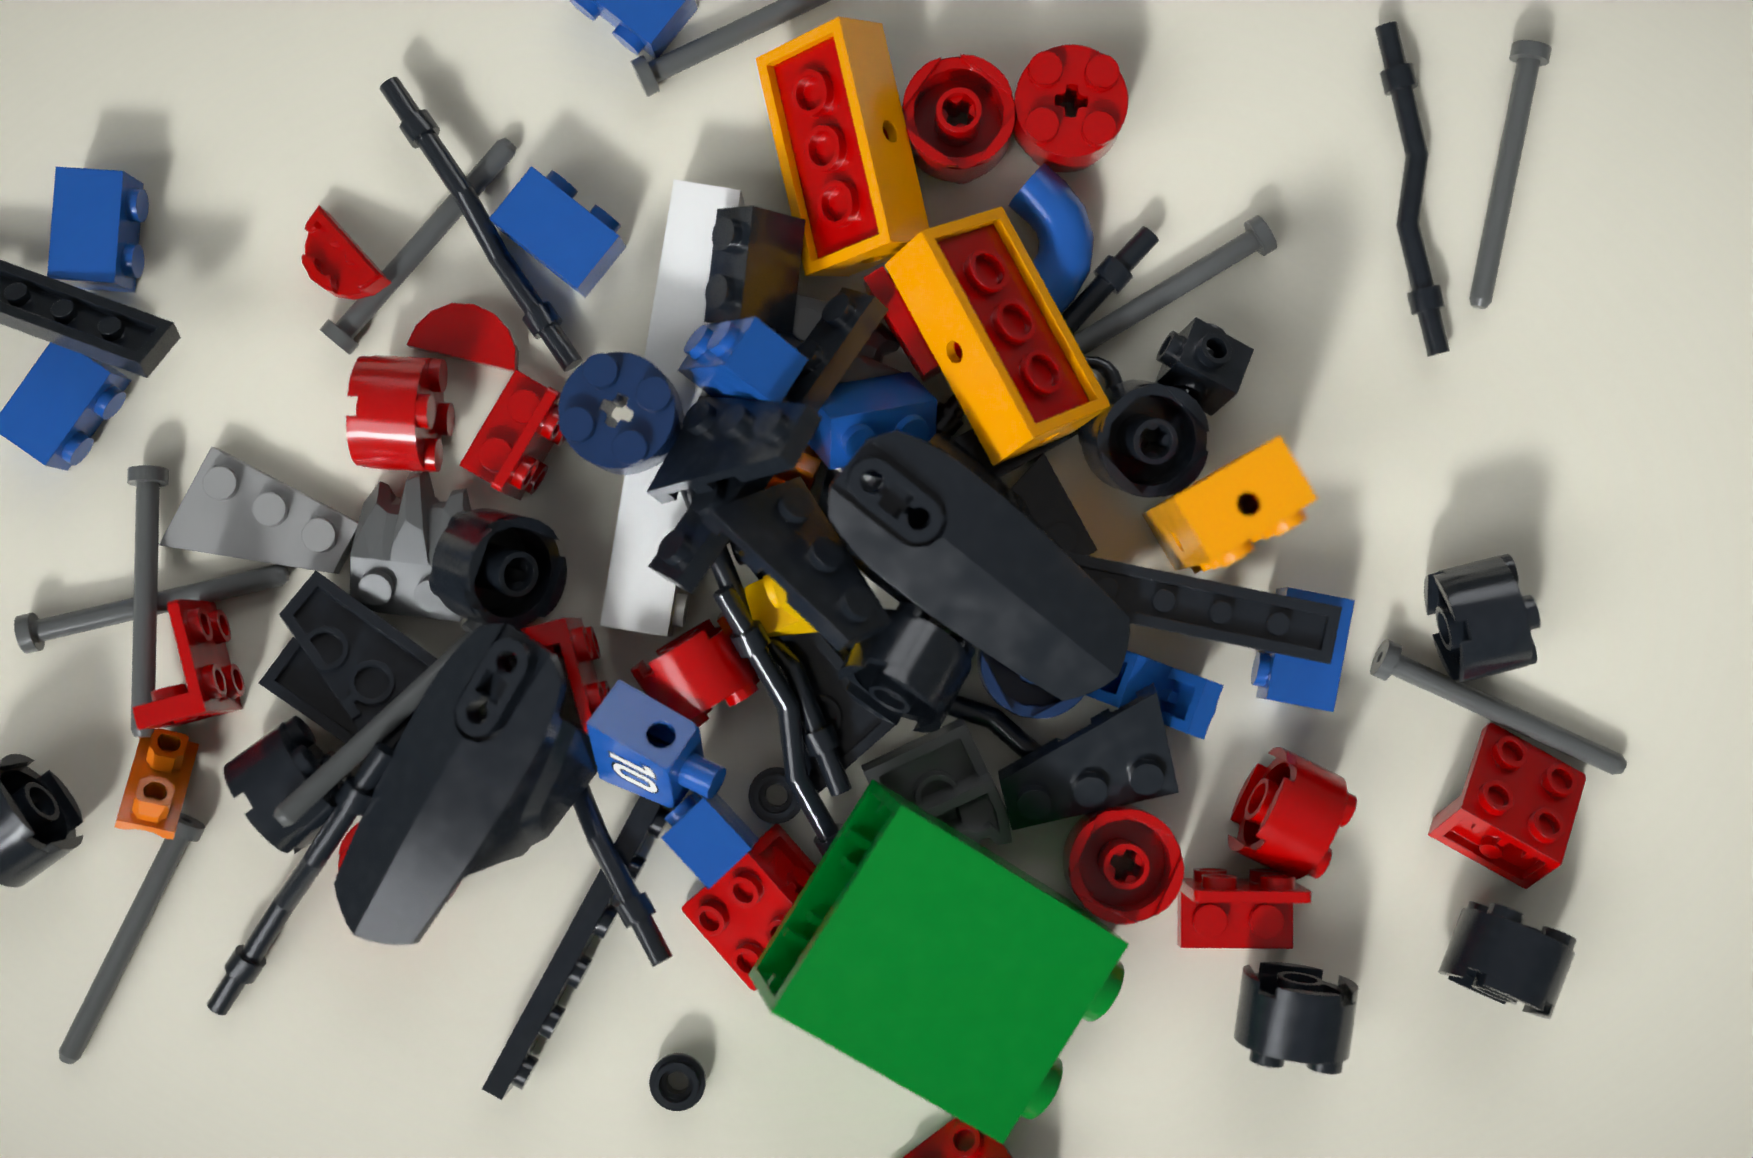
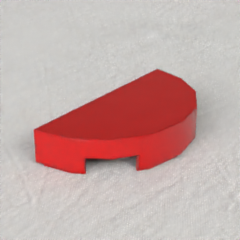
M318 205L304 228L308 232L305 243V255L302 254L303 256L301 257L302 264L310 279L335 297L351 300L376 295L390 285L392 282L331 214Z
M451 303L432 310L415 325L406 344L413 349L510 372L518 370L519 351L510 330L493 312L475 304Z

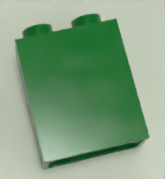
M872 779L748 975L769 1011L1004 1144L1021 1116L1026 1119L1036 1118L1046 1110L1054 1099L1063 1075V1064L1058 1056L1080 1021L1084 1019L1085 1021L1092 1022L1099 1019L1115 1002L1124 980V966L1119 959L1129 944L1083 907Z

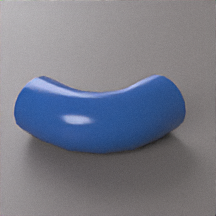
M1044 163L1022 186L1008 206L1024 219L1037 234L1039 246L1033 264L1062 314L1075 299L1090 273L1094 236L1084 204L1067 182Z

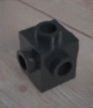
M1195 317L1180 333L1171 331L1162 343L1156 360L1162 363L1155 383L1169 385L1185 391L1198 402L1204 413L1212 416L1237 395L1254 349L1227 335L1219 326L1206 323Z

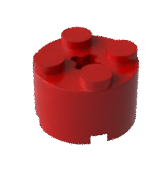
M1075 44L1056 46L1034 55L1017 83L1014 95L1015 124L1012 132L1018 145L1032 158V161L1039 166L1045 163L1054 172H1077L1093 165L1115 143L1128 110L1127 87L1116 60L1090 47ZM1062 102L1072 103L1073 109L1077 110L1075 117L1065 116V109L1061 106Z
M960 54V57L938 58L929 61L915 73L904 94L902 111L914 163L928 175L943 181L966 184L991 171L1005 155L1015 124V103L1008 80L989 61L975 55ZM961 112L968 115L966 125L959 123L953 126L948 123L949 115L954 118Z
M374 355L360 356L356 360L350 375L347 396L358 397L356 416L346 415V434L351 458L357 466L370 469L439 472L441 470L443 462L442 436H451L455 423L453 404L444 402V391L448 378L445 359Z
M722 612L719 613L717 618L718 627L715 628L710 619H707L657 649L655 652L658 657L648 663L649 669L644 660H642L630 670L644 694L691 720L698 727L709 720L707 714L712 710V707L724 699L728 706L731 707L745 700L759 689L756 684L760 682V679L748 657L741 658L731 641L730 635L733 631Z
M1275 747L1268 754L1276 758L1268 767L1257 763L1241 788L1230 819L1240 824L1238 837L1236 838L1228 834V845L1231 850L1283 875L1295 876V880L1301 879L1306 875L1318 879L1325 873L1332 857L1330 845L1336 836L1339 826L1344 827L1354 815L1357 797L1347 792V784L1342 776L1282 747Z
M1127 804L1085 814L1073 826L1064 845L1063 869L1065 879L1080 902L1091 913L1102 920L1121 925L1134 924L1146 920L1166 910L1180 891L1184 878V863L1179 844L1170 828L1163 821L1139 807ZM1126 849H1128V857L1135 862L1134 867L1131 871L1121 869L1118 876H1115L1116 869L1110 864L1111 858L1114 854L1122 856Z

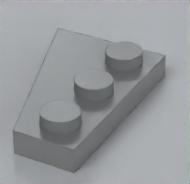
M211 447L159 545L339 574L351 552L358 521L218 448Z

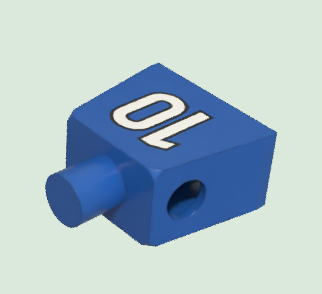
M619 679L586 723L599 778L668 808H675L681 803L689 789L708 799H712L724 782L726 768L704 757L700 728L694 722Z

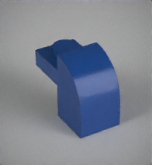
M1127 651L1118 677L1107 685L1086 694L1088 697L1120 708L1137 698L1136 692L1154 682L1164 725L1204 740L1224 685Z

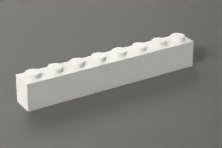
M674 179L644 359L654 364L672 382L679 394L685 417L687 411L697 403L700 396H710L680 373L678 369L687 356L684 352V347L688 339L700 326L711 324L704 322L706 309L705 290L710 275L713 249L712 231L716 223L717 209L744 207V199L741 190ZM661 463L646 471L625 475L600 626L673 637L675 626L684 627L689 594L680 593V587L661 577L650 569L648 565L657 554L662 539L674 530L687 511V507L680 491L675 501L661 504L646 492L661 467Z

